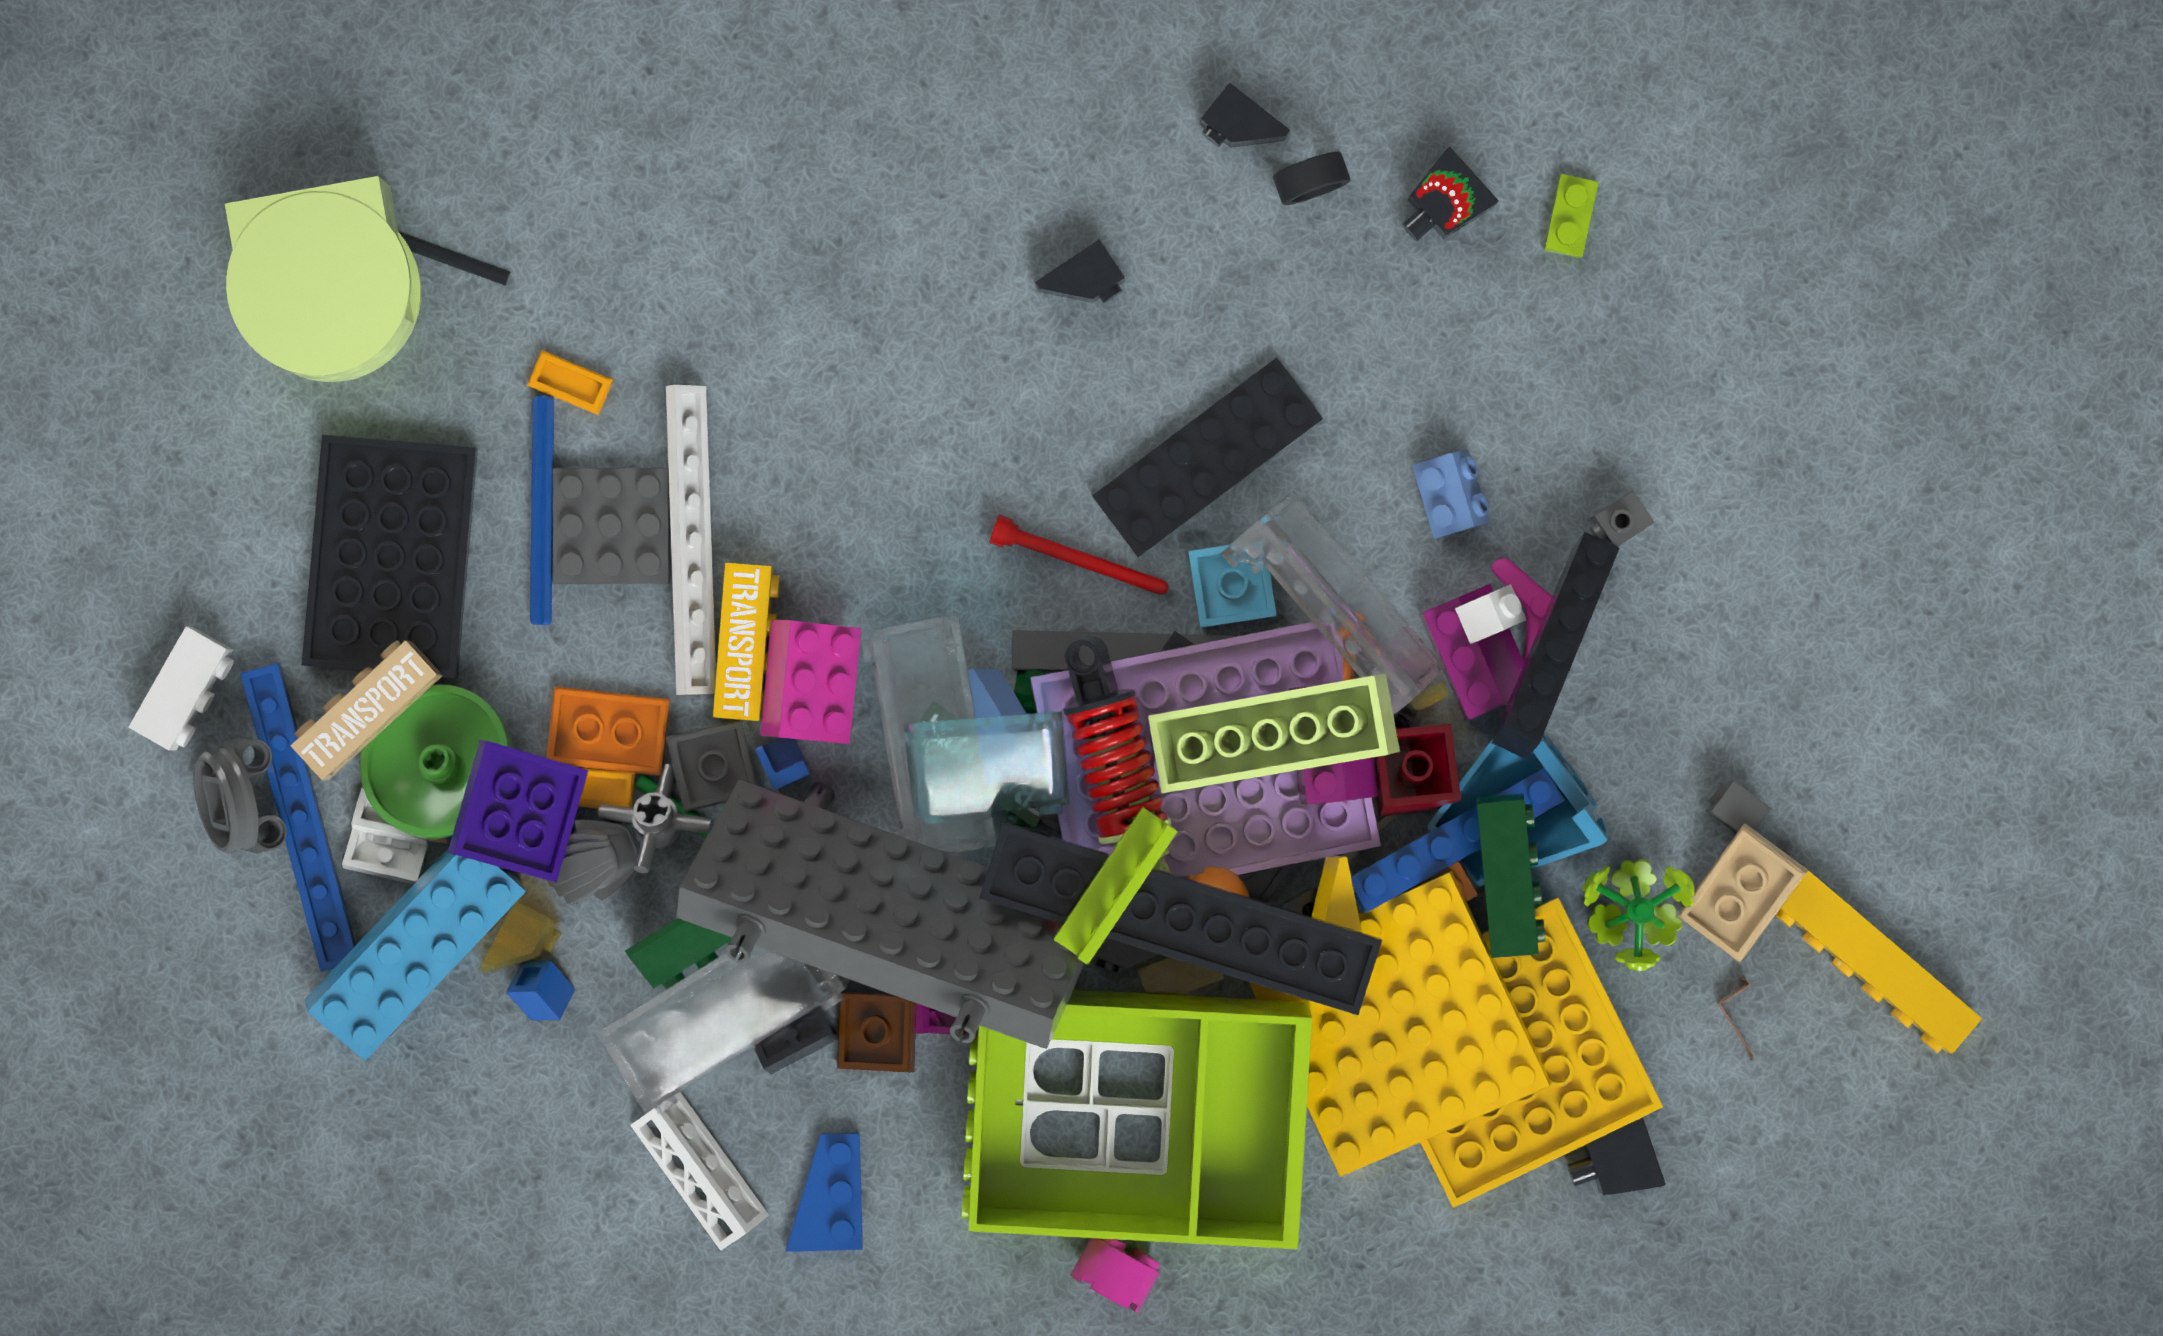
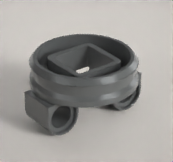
M238 737L222 741L223 747L217 749L214 753L203 752L194 766V792L201 821L214 846L227 854L233 853L236 849L258 854L280 847L287 836L286 825L278 816L257 811L255 795L249 776L260 774L270 766L272 761L270 747L264 741L258 739ZM252 746L254 759L250 764L245 765L243 753L247 747ZM266 821L269 825V833L265 839L260 840L258 837L259 826Z

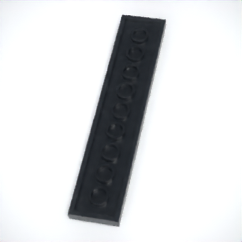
M1003 821L980 899L1063 924L1110 854ZM1156 868L1151 870L1106 937L1355 1015H1359L1382 943L1381 938Z

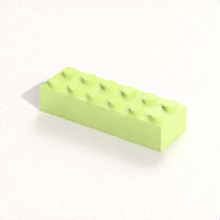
M1386 674L1148 716L1161 793L1400 752Z

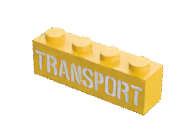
M725 563L713 709L714 718L762 721L768 662V639L771 632L772 620H777V614H771L772 598L778 599L780 593V575H774V568L772 566Z

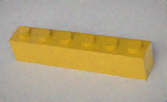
M1809 870L1775 915L1776 918L1789 928L1793 923L1805 932L1802 939L1815 951L1820 953L1824 948L1835 957L1831 964L1843 975L1849 978L1852 974H1855L1862 980L1864 984L1860 989L1877 1003L1884 999L1894 1008L1890 1014L1903 1026L1909 1028L1913 1024L1924 1034L1919 1039L1935 1053L1938 1054L1943 1049L1945 1052L1953 1054L1982 1020L1977 1013Z

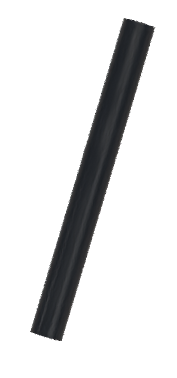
M399 232L414 253L504 286L507 284L510 271Z

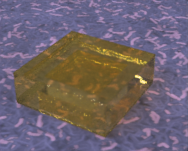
M1440 682L1407 698L1411 710L1417 712L1448 697L1450 693L1445 683Z

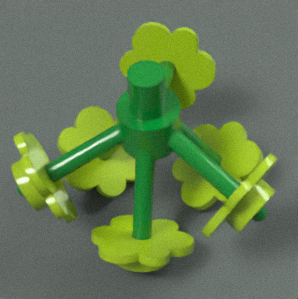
M1639 859L1634 863L1630 860L1623 861L1621 869L1612 873V883L1619 887L1620 894L1605 886L1610 871L1608 865H1605L1601 871H1593L1585 879L1582 889L1585 892L1584 905L1589 906L1591 902L1594 903L1600 893L1625 906V913L1621 914L1619 907L1615 904L1607 906L1596 905L1593 908L1594 915L1587 919V927L1592 933L1596 934L1595 938L1598 943L1605 944L1608 942L1612 946H1617L1623 941L1622 932L1627 929L1626 921L1634 922V949L1625 948L1622 952L1615 954L1616 961L1625 963L1628 969L1634 971L1647 970L1649 967H1654L1656 962L1660 961L1659 954L1653 953L1651 949L1643 948V934L1647 935L1646 940L1651 945H1656L1660 942L1665 946H1670L1677 939L1676 931H1679L1683 926L1681 919L1677 917L1676 907L1672 904H1664L1659 908L1656 905L1673 896L1677 902L1681 901L1684 906L1691 907L1694 904L1692 897L1695 894L1691 878L1682 870H1675L1672 866H1669L1665 869L1666 874L1663 875L1664 884L1668 889L1650 900L1645 898L1650 892L1649 885H1653L1657 880L1655 873L1651 872L1650 862L1645 859ZM1631 894L1634 895V898H1632V899H1630V900H1629L1628 898L1624 897V896H1629V895H1631Z

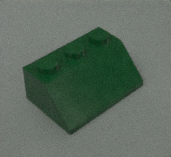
M676 918L628 948L625 952L653 989L663 984L664 988L668 990L686 978L682 971L694 964L700 970L719 958L715 951L727 943L729 944L732 937Z

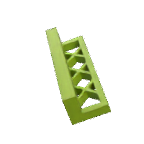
M1142 806L1053 939L1076 954L1079 960L1088 965L1178 831Z

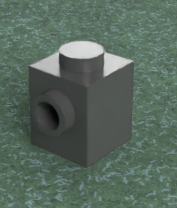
M1633 490L1592 516L1591 520L1594 525L1590 527L1593 536L1618 547L1655 522Z

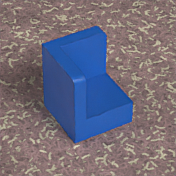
M780 737L766 745L755 748L774 790H779L812 774L796 739Z
M551 960L521 962L506 993L530 1020H560L575 989Z

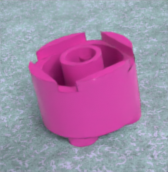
M1090 1238L1070 1276L1080 1283L1083 1280L1091 1284L1090 1289L1127 1309L1130 1307L1134 1312L1138 1313L1161 1272L1158 1270L1160 1263L1154 1260V1257L1136 1247H1133L1131 1253L1125 1250L1127 1245L1118 1239Z

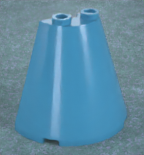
M1543 734L1540 744L1527 760L1492 744L1491 740L1459 782L1461 801L1441 806L1426 826L1431 832L1476 807L1477 797L1495 796L1545 768L1565 801L1534 818L1535 827H1527L1528 843L1536 842L1538 865L1531 866V869L1600 846L1609 839L1605 820L1601 817L1596 821L1592 813L1598 806L1569 762L1545 734ZM1479 849L1461 859L1477 887L1485 885L1482 852Z

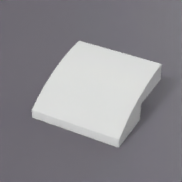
M361 788L351 822L352 831L342 862L343 868L414 884L422 875L429 845L428 839L408 835L387 823L373 809L364 789Z

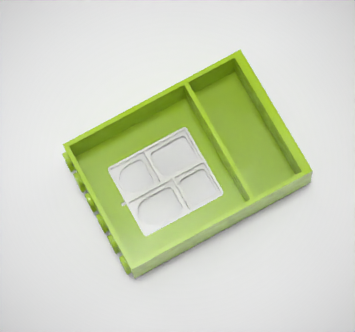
M1073 989L1047 1049L979 1025V1033L975 1034L974 1040L970 1043L969 1065H976L977 1072H970L967 1104H975V1110H968L965 1142H973V1148H966L963 1180L971 1181V1186H964L962 1199V1219H969L968 1231L1298 1249L1312 1014L1309 1002ZM1052 1048L1080 1049L1083 1052L1082 1091L1078 1095L1053 1094L1039 1087L1034 1079L1033 1068L1036 1059L1041 1053ZM1106 1050L1162 1054L1165 1057L1163 1096L1157 1100L1101 1096L1098 1092L1100 1054ZM1059 1110L1096 1113L1100 1117L1098 1154L1092 1159L1044 1155L1031 1142L1030 1129L1032 1123L1037 1116L1046 1111ZM1120 1114L1158 1116L1161 1119L1160 1157L1157 1161H1123L1115 1158V1121Z

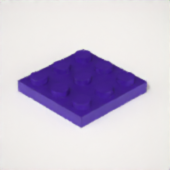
M480 739L448 853L557 883L588 770Z

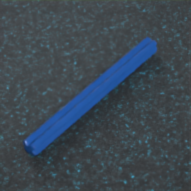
M535 396L532 399L530 622L533 625H549L552 622L554 399L551 396Z

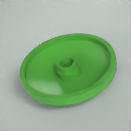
M432 685L361 751V782L366 797L373 809L387 823L408 835L425 839L451 837L479 740H487L512 748L509 731L501 716L489 703L469 690L452 685Z

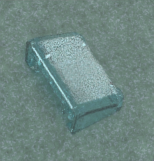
M1063 710L1034 714L1024 713L937 720L935 722L916 721L903 724L914 817H922V824L946 822L945 815L1028 808H1039V815L1063 813L1062 806L1071 804Z

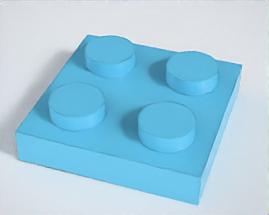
M1265 539L1188 551L1200 628L1277 616Z

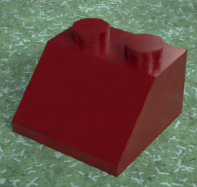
M1451 724L1396 729L1400 752L1374 757L1379 817L1419 813L1461 801Z

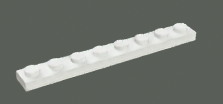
M669 385L666 386L676 695L715 694L716 660L706 386Z

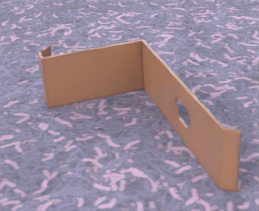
M1739 978L1741 980H1745L1747 984H1745L1738 990L1734 991L1721 1001L1717 1002V1004L1719 1005L1720 1009L1722 1010V1012L1730 1022L1731 1026L1741 1039L1742 1043L1750 1053V1060L1753 1061V1053L1751 1052V1050L1743 1040L1742 1036L1732 1023L1731 1019L1721 1006V1003L1725 1002L1726 1000H1728L1729 998H1731L1732 996H1734L1735 994H1737L1738 992L1742 991L1750 985L1748 980Z

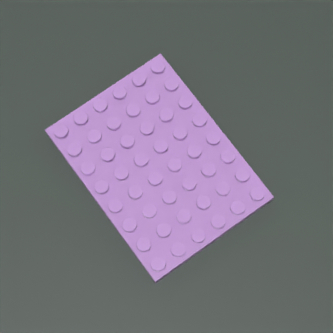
M1336 617L1111 662L1118 690L1135 689V700L1139 711L1137 721H1140L1143 725V730L1139 735L1146 737L1147 744L1143 749L1150 752L1151 758L1148 764L1153 765L1155 769L1154 776L1151 778L1156 779L1159 784L1155 794L1163 798L1161 810L1170 818L1171 826L1178 831L1168 845L1169 854L1164 856L1170 873L1182 877H1187L1191 874L1194 877L1197 874L1204 873V868L1218 867L1226 868L1240 875L1381 846L1372 798L1301 805L1297 770L1161 793L1148 716L1289 691L1288 688L1343 681V652ZM1069 671L1031 677L1030 680L1062 839L1111 854L1114 849L1113 844L1099 843V832L1096 825V820L1106 815V813L1095 814L1092 810V805L1102 801V799L1097 798L1093 800L1088 796V790L1097 787L1098 784L1087 785L1084 781V776L1094 772V770L1085 771L1080 767L1081 760L1089 758L1090 755L1079 756L1076 752V747L1086 743V741H1075L1072 738V732L1076 729H1074L1073 724L1068 722L1067 716L1063 713V708L1077 701Z

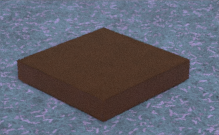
M840 991L837 1069L914 1072L917 1003L890 993Z

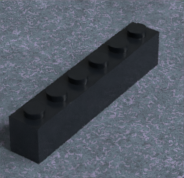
M1587 532L1583 533L1573 547L1493 737L1492 744L1526 760L1540 744L1619 552V547Z

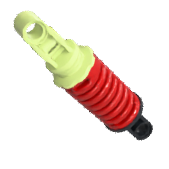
M1085 636L1071 643L1065 652V662L1077 701L1063 708V713L1067 716L1068 722L1073 724L1074 729H1076L1072 732V738L1075 741H1086V743L1076 747L1077 754L1079 756L1090 755L1089 758L1081 760L1080 767L1085 771L1094 770V772L1084 776V781L1087 785L1098 784L1097 787L1088 790L1089 798L1093 800L1097 798L1102 799V801L1092 805L1093 812L1095 814L1106 813V815L1096 820L1099 843L1113 844L1115 848L1142 806L1169 825H1171V820L1161 810L1163 798L1155 794L1159 784L1156 779L1151 778L1154 776L1155 769L1153 765L1148 764L1151 758L1150 752L1143 749L1147 744L1146 737L1139 735L1143 730V725L1140 721H1137L1139 711L1135 700V689L1118 690L1108 648L1102 639L1096 636ZM1082 645L1092 649L1095 656L1092 665H1086L1081 661L1079 649ZM1168 847L1153 868L1170 873L1164 856L1169 854Z

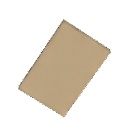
M1745 823L1695 890V894L1692 897L1694 904L1691 907L1684 906L1677 916L1740 963L1808 872V869Z

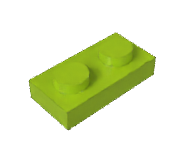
M1565 174L1560 175L1544 247L1545 251L1577 258L1583 257L1599 182Z

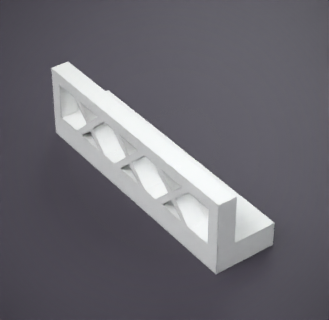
M679 1090L630 1125L720 1250L747 1234L769 1216ZM650 1120L654 1122L661 1132V1138L653 1134L646 1124ZM672 1154L680 1158L684 1164V1170L676 1166L672 1159ZM695 1186L703 1190L707 1196V1201L700 1199L695 1192ZM718 1218L723 1219L733 1233L727 1236L718 1224Z

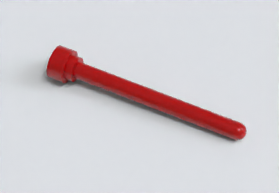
M1000 514L989 540L990 544L1001 548L1004 545L1012 547L1013 544L1159 595L1165 594L1169 589L1168 583L1163 579L1018 529L1019 525L1012 523V518Z

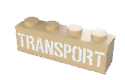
M397 640L382 652L380 656L384 660L374 670L367 667L352 680L355 687L345 696L341 693L334 696L323 707L327 713L316 723L310 719L295 732L294 735L298 739L291 747L321 780L331 779L443 676L412 641L405 640L401 644Z

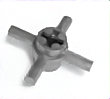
M670 764L663 765L656 792L641 796L636 801L634 808L601 803L598 809V817L600 819L634 824L637 834L642 837L634 864V870L640 873L649 872L655 848H664L674 843L680 834V830L709 834L714 825L713 818L678 813L675 803L670 800L675 782L672 765Z

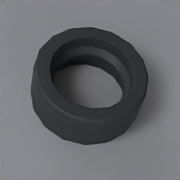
M1340 151L1308 158L1288 166L1273 175V180L1283 205L1301 203L1327 194L1351 181Z

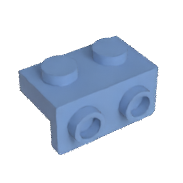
M1467 449L1412 465L1434 539L1489 523V504L1485 495L1481 493L1478 484L1477 464Z

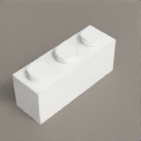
M186 626L128 728L167 750H177L179 745L185 747L195 732V727L191 724L197 713H205L213 701L215 694L210 692L214 683L217 678L223 680L233 665L234 660L229 658L233 649L194 627Z

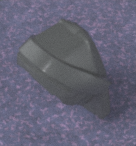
M609 820L574 821L557 883L547 880L550 887H554L559 897H564L567 904H578L593 895L603 901L626 882L630 881L637 873L634 870V864L639 851L636 835L627 824Z

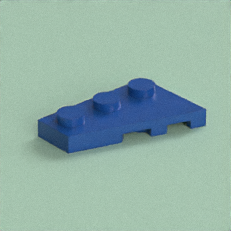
M860 1132L822 1133L820 1135L785 1252L863 1250Z

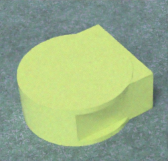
M379 176L225 204L233 249L226 276L227 300L238 330L258 354L276 366L300 377L322 382H339L367 375L386 364L399 352L411 335L418 318L421 304V279L415 257L398 231L391 186Z

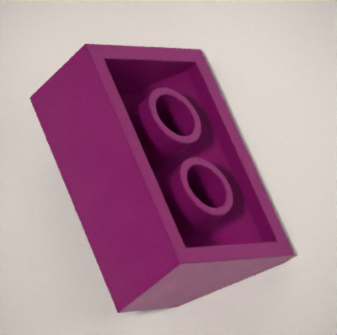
M1490 584L1419 614L1465 720L1472 719L1508 703L1524 665L1523 658L1510 628L1470 644L1455 610L1459 606L1492 593L1493 589Z
M1312 686L1288 688V690L1290 691V690L1301 689V688H1307V687H1312ZM1374 757L1297 770L1301 805L1350 801L1378 796Z

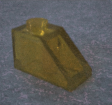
M517 900L508 913L479 970L487 973L542 956L545 950L551 953L562 935V932L557 930L561 921L522 900Z

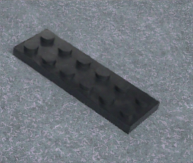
M1276 357L1093 494L1092 497L1139 558L1323 420V418Z

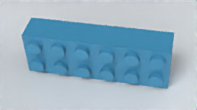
M447 849L305 998L307 1012L366 1061L526 892L522 881L508 869L450 854Z

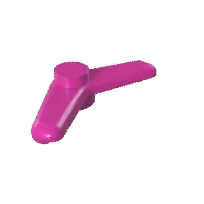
M1502 558L1493 562L1491 568L1505 586L1512 585L1516 596L1525 609L1527 617L1526 661L1552 596L1511 560Z

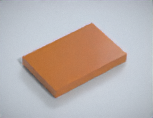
M554 686L546 758L576 767L660 776L663 768L670 699Z

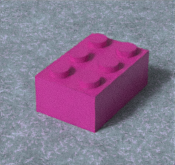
M772 620L761 736L850 744L861 628L792 620Z

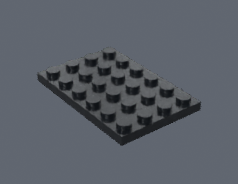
M322 435L302 666L360 671L370 667L374 670L384 660L380 655L386 648L397 640L401 644L408 640L412 641L441 672L442 678L458 679L478 456L477 448Z

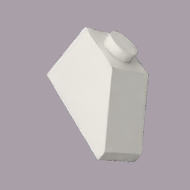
M1511 584L1455 608L1470 644L1526 620L1521 603Z

